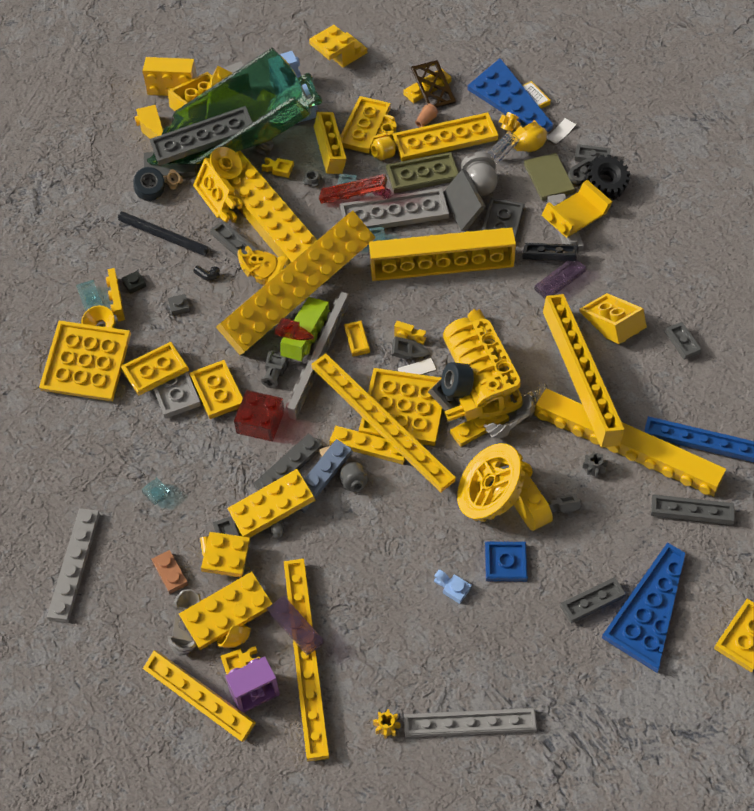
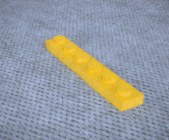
M154 650L143 667L146 672L241 742L246 740L256 724L254 720L159 651Z

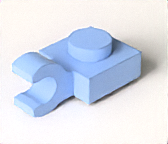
M438 570L434 575L436 577L434 582L444 587L443 594L459 604L471 589V584L455 574L451 579L442 570Z

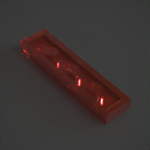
M383 174L322 188L319 200L321 204L332 203L336 200H346L358 195L364 196L367 193L381 192L385 190L388 179Z

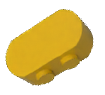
M525 472L523 489L514 507L528 528L534 531L551 523L553 516L549 504L528 473Z

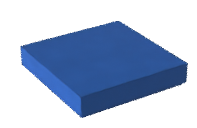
M485 541L486 581L527 582L526 542Z

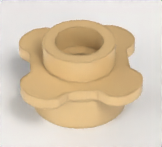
M173 169L169 171L167 176H163L165 183L172 190L176 189V186L183 182V178Z

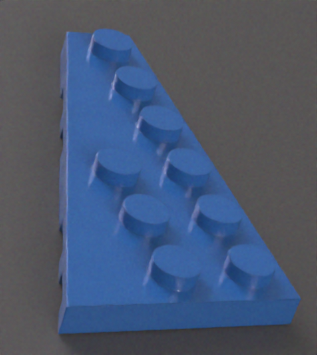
M501 58L467 85L468 91L505 115L509 112L518 116V121L522 126L525 127L535 120L547 132L553 129V123Z
M668 542L602 635V639L656 673L659 670L685 558V552Z

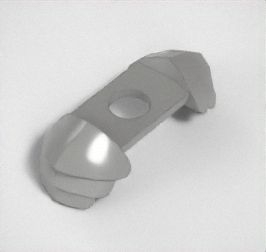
M532 396L522 397L523 404L521 408L515 411L517 416L505 425L485 424L484 427L490 434V437L498 439L506 437L511 428L524 419H530L536 406Z
M192 589L182 590L173 602V608L176 611L172 636H168V642L174 653L179 656L186 655L196 646L189 631L181 630L178 626L179 621H181L179 613L202 600L200 594Z

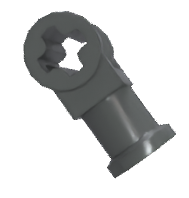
M269 351L265 365L266 374L261 379L262 384L268 388L277 387L278 377L283 376L284 371H286L289 358L274 354V351Z

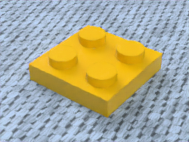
M209 532L201 572L241 578L250 545V537Z

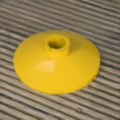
M218 147L211 153L210 164L220 177L234 179L240 175L242 161L235 151L227 147Z

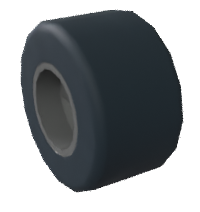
M144 167L138 170L133 180V187L137 196L146 201L156 200L161 197L165 186L163 174L153 167Z
M448 363L443 370L441 378L444 394L447 397L458 398L468 396L474 384V374L471 366L465 363Z

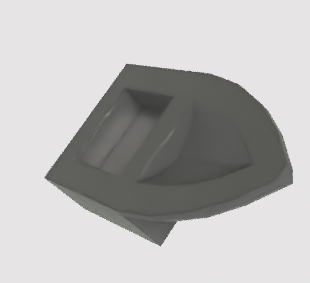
M396 336L393 339L391 356L409 360L411 357L419 358L430 354L418 342Z

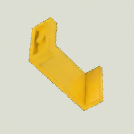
M586 180L582 183L578 193L553 206L548 202L541 216L568 238L607 214L612 201L590 181Z

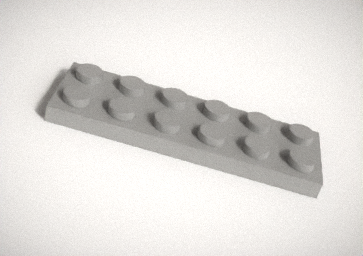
M442 188L340 204L342 218L353 210L369 230L449 218Z

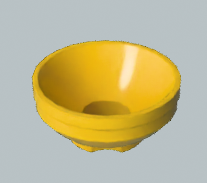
M100 305L91 307L82 316L81 324L96 326L99 322H105V327H115L114 314L108 307Z

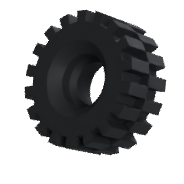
M603 154L599 158L598 156L590 162L584 174V181H590L610 200L611 198L615 200L618 196L622 195L629 184L630 171H627L628 166L623 165L624 161L622 159L619 162L617 160L618 157L614 156V158H611L609 154L605 157ZM600 175H608L612 182H605Z

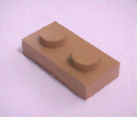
M170 550L151 559L169 594L188 586L187 580Z

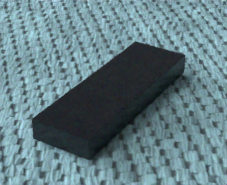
M525 243L522 257L523 259L576 261L579 247L577 244Z

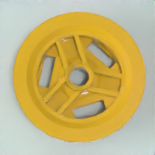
M494 444L479 452L471 460L461 476L457 491L458 505L464 515L474 521L485 522L487 519L492 520L495 516L503 514L515 504L522 492L525 472L523 471L525 463L522 461L523 457L518 450L508 444ZM509 465V468L501 469V467ZM494 479V482L489 487L490 482Z

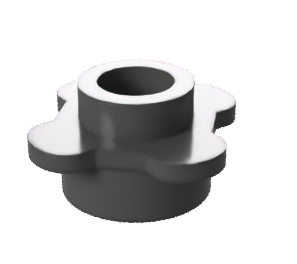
M310 170L306 172L303 184L317 187L319 180L322 179V175L318 174L317 171Z

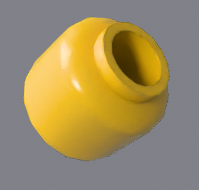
M388 136L375 139L371 145V153L378 160L392 158L397 150L396 142Z

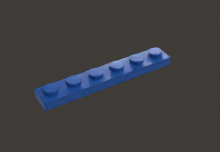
M647 417L644 432L663 441L754 462V441Z

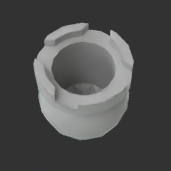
M476 152L475 156L470 158L466 156L462 161L461 169L468 172L480 197L488 196L495 190L498 176L495 171V159L491 157V154Z

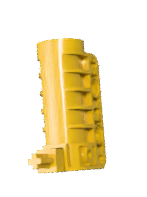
M461 318L449 324L443 332V339L455 363H465L471 366L474 374V384L470 395L459 399L460 406L445 411L447 420L452 421L462 416H465L467 421L477 417L481 420H489L495 416L504 415L521 408L523 400L522 394L519 391L521 385L520 377L490 321L479 319L470 322L469 318ZM480 326H483L484 328L486 327L487 333L484 334V331L482 328H480ZM513 394L514 400H517L516 403H513V401H511L510 395Z

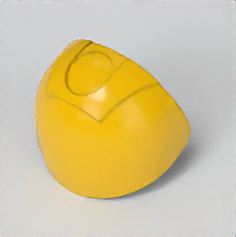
M245 625L241 627L231 626L229 633L217 640L218 647L232 648L242 643L244 644L249 638L250 628Z

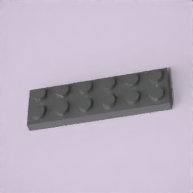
M246 106L149 140L160 166L255 133L256 130Z

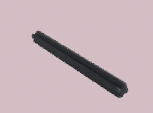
M121 211L118 214V220L203 256L209 252L208 246L126 212Z

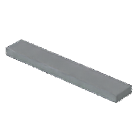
M535 708L404 714L405 738L537 732Z

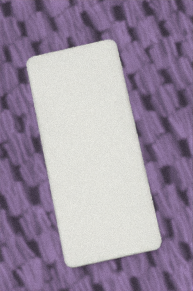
M431 358L398 368L399 372L424 374L436 370Z

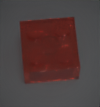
M246 390L234 419L236 433L273 442L285 411L283 398Z

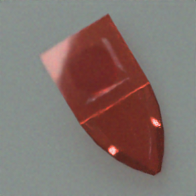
M282 318L275 328V335L293 340L314 339V336L309 331L300 327V322Z

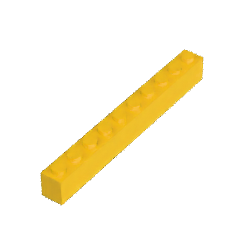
M564 294L546 296L543 314L600 447L620 446L625 429Z
M546 388L536 403L534 416H537L540 420L548 421L560 429L570 431L575 436L583 437L595 445H600L583 405ZM623 422L621 423L625 430L620 446L605 447L613 453L625 456L630 461H636L648 469L662 473L665 477L673 478L685 486H691L701 493L713 497L726 471L724 467Z

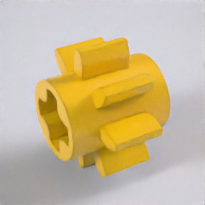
M507 112L506 116L502 115L499 120L502 123L501 128L511 133L514 129L517 130L521 124L518 121L519 117Z
M389 709L384 713L378 712V720H373V725L378 726L375 729L376 735L381 733L384 735V739L390 735L395 737V728L399 729L401 727L399 722H395L398 719V714L392 715Z

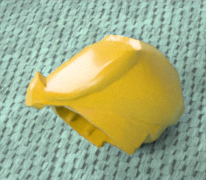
M533 120L530 124L523 128L520 126L515 132L510 134L514 138L511 142L512 146L516 151H537L545 144L548 132Z

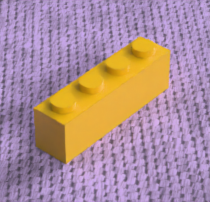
M317 112L314 130L326 174H343L346 155L334 113Z

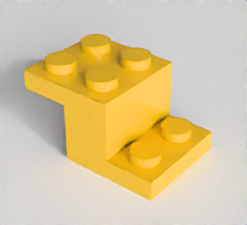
M335 25L309 39V44L329 61L333 59L341 67L347 66L368 53L367 47L348 32L344 33Z

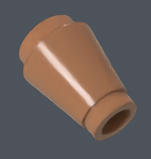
M432 104L424 105L415 124L419 128L427 125L437 117V108Z

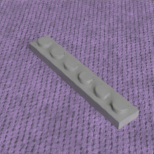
M79 508L47 614L48 621L69 623L100 516L97 510Z

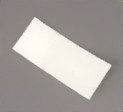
M564 118L547 135V139L557 144L576 124Z

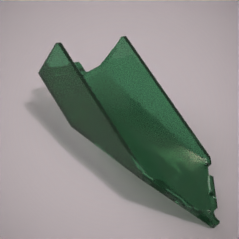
M270 48L176 110L172 116L174 117L170 127L166 126L162 135L246 106L253 123L216 147L163 165H198L203 163L205 158H210L211 153L218 147H227L238 152L275 138L311 115V107L322 103V98L318 95L312 82V75L305 73L298 78L289 63L274 48ZM304 84L307 85L312 96L310 99L307 98L302 87ZM154 153L150 158H147V162L150 165L158 164Z

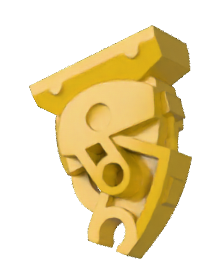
M249 246L245 247L247 254H243L241 249L237 253L240 266L247 277L253 276L256 282L264 285L283 270L287 260L286 256L277 258L268 252L252 251Z

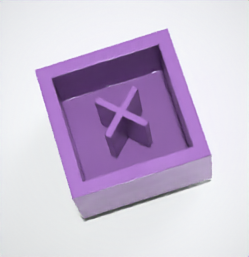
M265 656L255 658L248 665L242 668H234L225 675L230 694L238 710L243 713L280 695L276 677Z

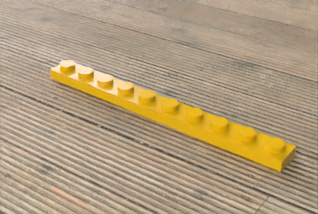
M324 354L311 364L312 369L440 493L455 482L456 477L327 354Z
M304 558L283 561L307 762L329 759Z

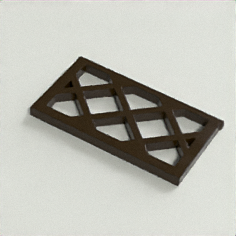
M438 60L411 66L426 104H430L428 97L437 100L436 104H432L436 108L456 102ZM435 65L438 73L429 70L430 66ZM421 69L425 72L423 76L420 77L418 76L416 70ZM427 73L435 76L433 82L424 79ZM438 78L442 79L444 88L435 84ZM422 82L431 86L428 92L424 90ZM433 87L442 91L440 97L431 93ZM444 92L449 95L450 100L442 99Z

